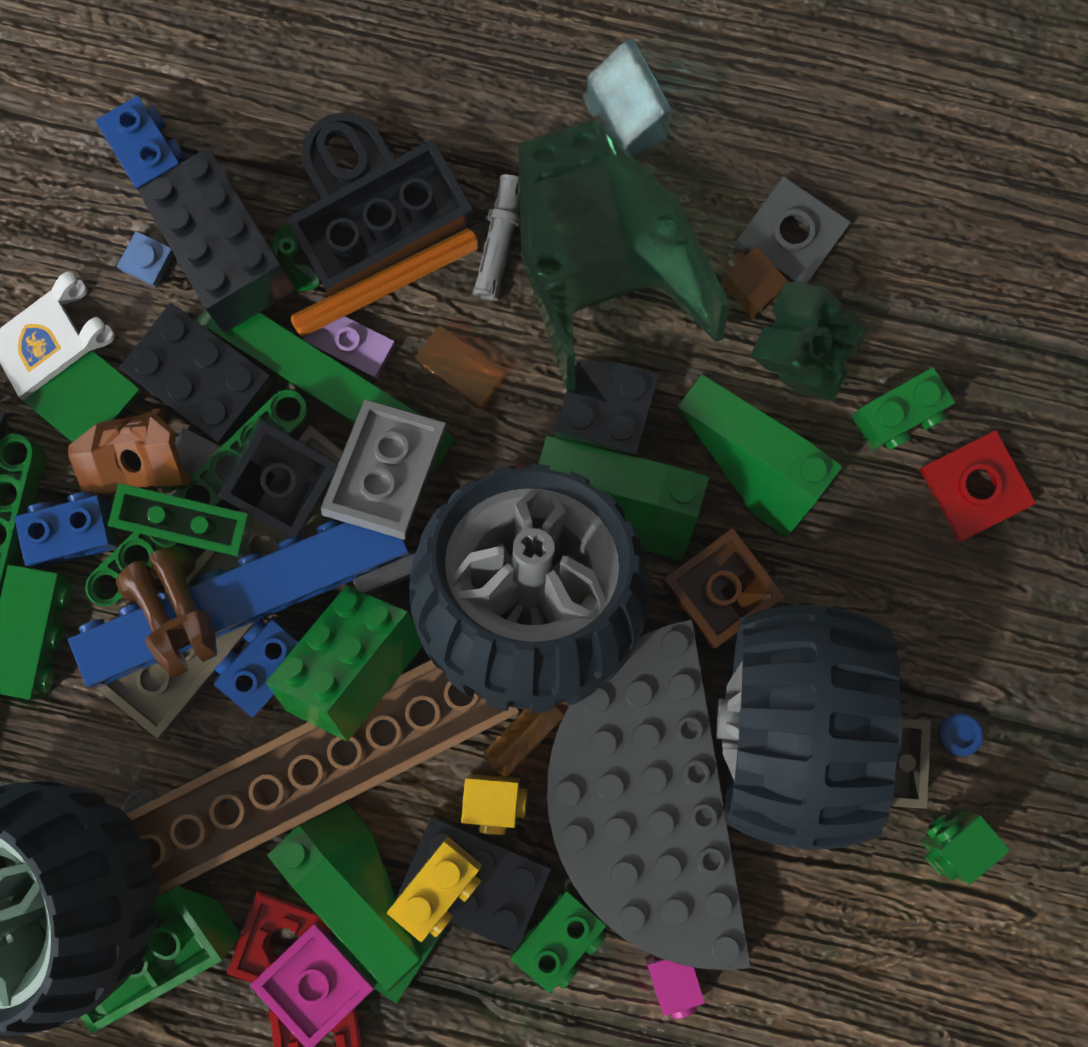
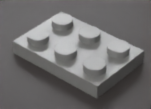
M364 400L321 506L322 515L405 540L442 442L446 423Z

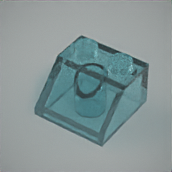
M631 38L618 47L587 76V93L583 94L593 117L599 115L605 126L602 129V133L609 149L612 152L618 150L623 161L665 141L672 112L635 40Z

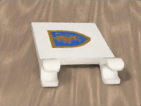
M70 271L58 277L51 291L0 328V364L18 397L22 400L26 399L91 350L108 345L115 338L111 327L104 325L103 321L98 317H94L86 322L79 334L63 305L84 297L87 294V287L83 281L77 280Z

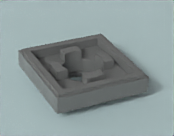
M783 176L740 235L735 245L747 254L757 246L788 282L802 291L851 222ZM795 216L794 219L801 221L807 228L809 226V236L804 242L791 244L782 238L780 224L786 217Z

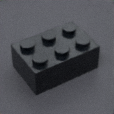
M171 302L119 367L120 370L222 446L263 407L279 386L270 375Z
M434 813L429 820L396 899L408 887L445 839L449 837L482 864L480 870L475 875L481 880L480 884L465 902L457 897L447 910L453 916L449 922L517 951L550 873L551 863Z

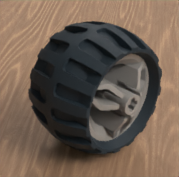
M532 464L531 468L511 469L510 466L492 470L487 477L476 482L472 479L451 495L447 505L443 504L429 520L422 533L419 547L412 562L409 589L410 605L422 646L433 664L445 671L447 679L467 696L472 697L473 694H476L486 699L487 705L496 709L508 711L509 707L529 709L530 713L551 711L554 705L563 702L573 705L587 698L597 690L600 684L611 680L624 666L634 650L645 625L650 598V577L646 568V555L641 539L630 520L625 521L622 507L606 491L601 493L591 486L590 481L580 474L572 471L570 474L550 470V465ZM508 611V619L506 620L501 616Z
M819 605L774 607L740 618L732 678L727 684L725 699H719L717 717V738L722 739V753L726 760L725 816L728 825L742 833L771 844L807 850L848 847L873 840L882 835V829L886 826L889 818V808L895 787L896 764L902 740L900 663L898 662L896 638L892 636L893 631L860 614Z

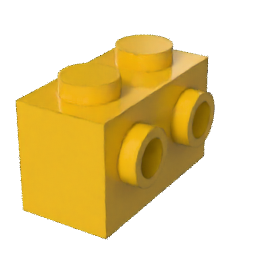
M469 774L465 778L461 823L480 825V833L504 835L507 827H515L517 817H525L528 789L520 788V778Z
M447 837L387 911V914L420 942L424 940L428 933H431L436 938L453 916L447 910L457 897L465 902L480 884L481 880L475 875L480 870L482 864Z

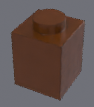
M757 246L747 255L742 250L734 255L724 266L727 272H725L721 282L724 288L753 320L782 296L789 285L788 280Z

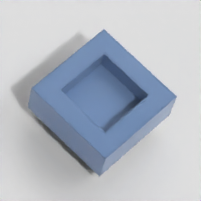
M135 231L117 268L157 288L174 257V253L170 247Z

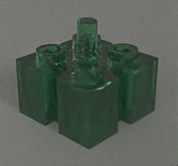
M786 281L772 309L776 320L773 326H764L750 357L768 371L781 374L779 380L797 394L834 401L848 373L843 368L847 356H856L869 327L853 312L839 310L842 303L824 287Z

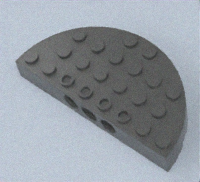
M688 620L662 627L641 636L627 662L611 680L600 684L592 695L568 706L556 734L548 770L547 801L549 821L558 854L572 884L594 913L619 936L650 954L680 965L716 970L751 968L693 622Z

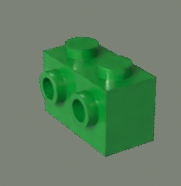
M932 367L861 407L851 417L872 452L884 445L891 451L911 439L908 433L910 430L922 424L926 431L947 419L948 417L944 411L955 404V401L935 368Z
M957 809L948 818L946 815H942L935 819L925 830L928 835L920 841L928 851L924 855L925 860L940 876L945 875L950 881L958 879L968 885L976 881L1010 851L981 815Z
M566 886L524 936L517 951L513 950L511 952L510 960L551 994L557 985L564 989L579 971L575 963L585 951L591 956L600 947L607 937L603 932L606 924L579 896Z

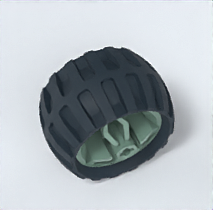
M45 781L22 782L0 786V1035L19 1036L46 1031L67 1024L90 1012L125 983L145 955L144 947L151 940L155 932L158 917L155 916L156 898L159 896L158 878L153 876L148 858L152 856L145 840H140L130 825L133 821L124 811L110 806L105 802V797L87 789Z

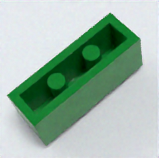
M118 483L107 526L244 558L254 516Z
M13 565L7 566L0 597V694L29 700H44L45 693L51 690L55 676L54 668H51L54 651L59 650L64 634L63 627L60 626L63 609L66 610L69 607L72 599V586L69 585V576Z

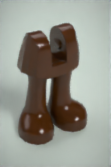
M186 546L162 548L154 551L149 556L154 571L161 580L177 617L169 620L156 589L157 580L155 574L147 563L143 561L131 563L124 568L116 580L117 587L123 598L137 601L152 632L146 636L145 643L155 660L172 678L188 671V665L182 648L191 644L202 662L217 656L215 627L212 616L205 611L198 610L186 582V577L195 570L196 565L191 549Z

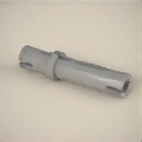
M501 175L494 209L489 210V231L480 262L477 281L472 293L476 297L480 295L481 299L498 301L514 228L519 227L521 219L518 212L526 181L519 179L517 176Z

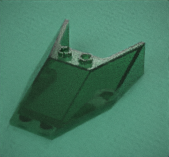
M595 120L518 144L522 260L567 392L575 389L573 315L581 309L656 286L663 289L715 342L724 339L730 303L680 202Z

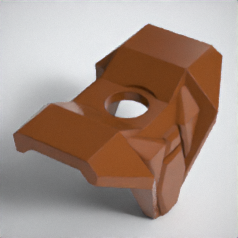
M163 408L152 409L141 415L96 423L68 446V456L82 492L92 491L94 496L115 498L118 483L137 488L153 486L160 488L163 494L186 487L192 479L190 475L185 473L176 449V433L167 425L171 419L169 410ZM125 450H132L139 456L141 460L140 470H133L127 465L124 459Z

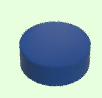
M963 713L951 714L944 718L939 725V743L945 751L952 755L968 756L975 753L982 745L984 738L982 726L971 715Z

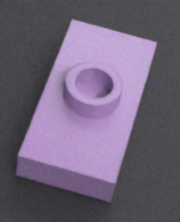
M346 316L303 338V341L319 351L376 380L396 345L393 340Z

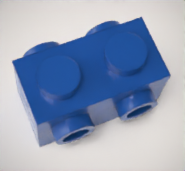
M138 95L95 120L136 189L187 160L176 140L173 138L167 142L161 130L166 128L167 125L156 107L152 105L146 108Z
M92 491L80 492L70 495L68 503L53 506L52 502L38 503L27 507L28 513L14 516L25 566L41 569L117 549L119 542L115 527L107 526L111 514L109 500L98 495L94 496Z
M273 615L266 623L261 618L257 620L243 636L248 643L238 654L230 650L214 668L219 673L215 678L214 685L252 718L274 695L265 682L300 641L294 633ZM275 642L282 648L277 652H272L266 646L269 643ZM241 675H248L249 677H251L252 681L249 683H243L238 679V677Z

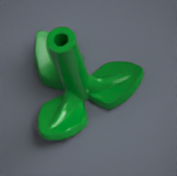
M288 224L283 225L273 237L270 248L297 291L313 290L320 285V279L315 270L309 265H293L294 259L300 254V245L291 227Z

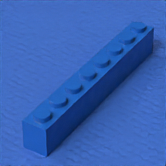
M332 520L317 527L318 534L302 540L301 536H296L295 539L291 537L277 544L279 550L263 557L262 552H257L238 560L239 567L224 573L222 569H216L198 577L200 584L190 587L189 591L198 610L205 611L212 616L215 636L218 638L254 623L260 618H266L349 583L356 577L409 556L411 553L405 540L346 522L342 524L339 520ZM166 591L159 593L158 595L169 620L176 618L175 610ZM138 603L122 608L118 611L120 617L105 623L104 619L88 622L79 627L80 634L68 638L86 687L99 688L158 663L145 643L146 636L152 632ZM189 644L188 646L182 648V652L190 650L193 647L191 646V644Z

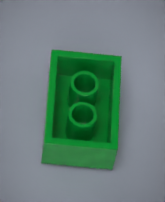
M345 586L265 683L288 713L348 742L423 646L414 621L408 611Z

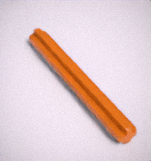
M466 228L293 314L291 316L293 327L300 337H304L476 251L479 245L477 237L470 228Z

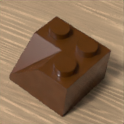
M733 528L661 581L688 620H692L694 628L710 649L717 648L738 632L741 617L769 609L785 597Z

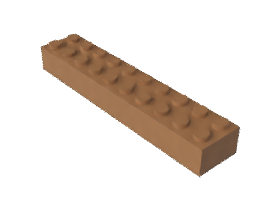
M430 660L400 675L348 742L307 722L127 813V816L133 821L130 825L140 840H145L152 856L148 858L153 876L158 878L160 895L173 886H179L520 713V710L509 707L508 711L488 706L486 699L476 694H473L472 697L467 696L449 682L445 671L437 668Z

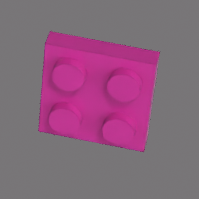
M316 922L267 968L250 987L304 1047H314L375 988V985L323 927Z

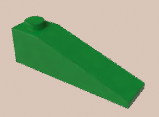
M704 375L700 376L677 407L700 442L708 449L718 463L726 479L732 483L742 497L750 513L784 539L789 536L843 467L803 437Z
M550 436L546 437L538 464L550 465V470L570 474L572 471L586 477L590 481L591 486L601 493L606 491L622 507L625 521L630 520L634 525L645 552L683 562L699 515L709 476L668 464Z
M345 801L299 824L267 856L291 887L385 990L391 991L422 959L413 935L387 914V911L397 899L391 886L393 882L389 871L385 870L377 849L379 845L375 834L350 803Z
M177 885L161 893L156 898L155 916L158 917L156 929L151 940L144 947L146 953L139 965L125 983L105 1001L80 1017L92 1034L216 965L226 957L239 940L241 933L218 900Z

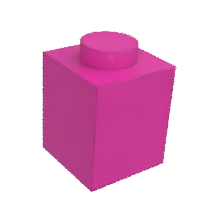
M655 955L645 958L663 1017L672 1014L673 1019L684 1018L698 1011L696 1006L705 1004L694 967L680 965Z

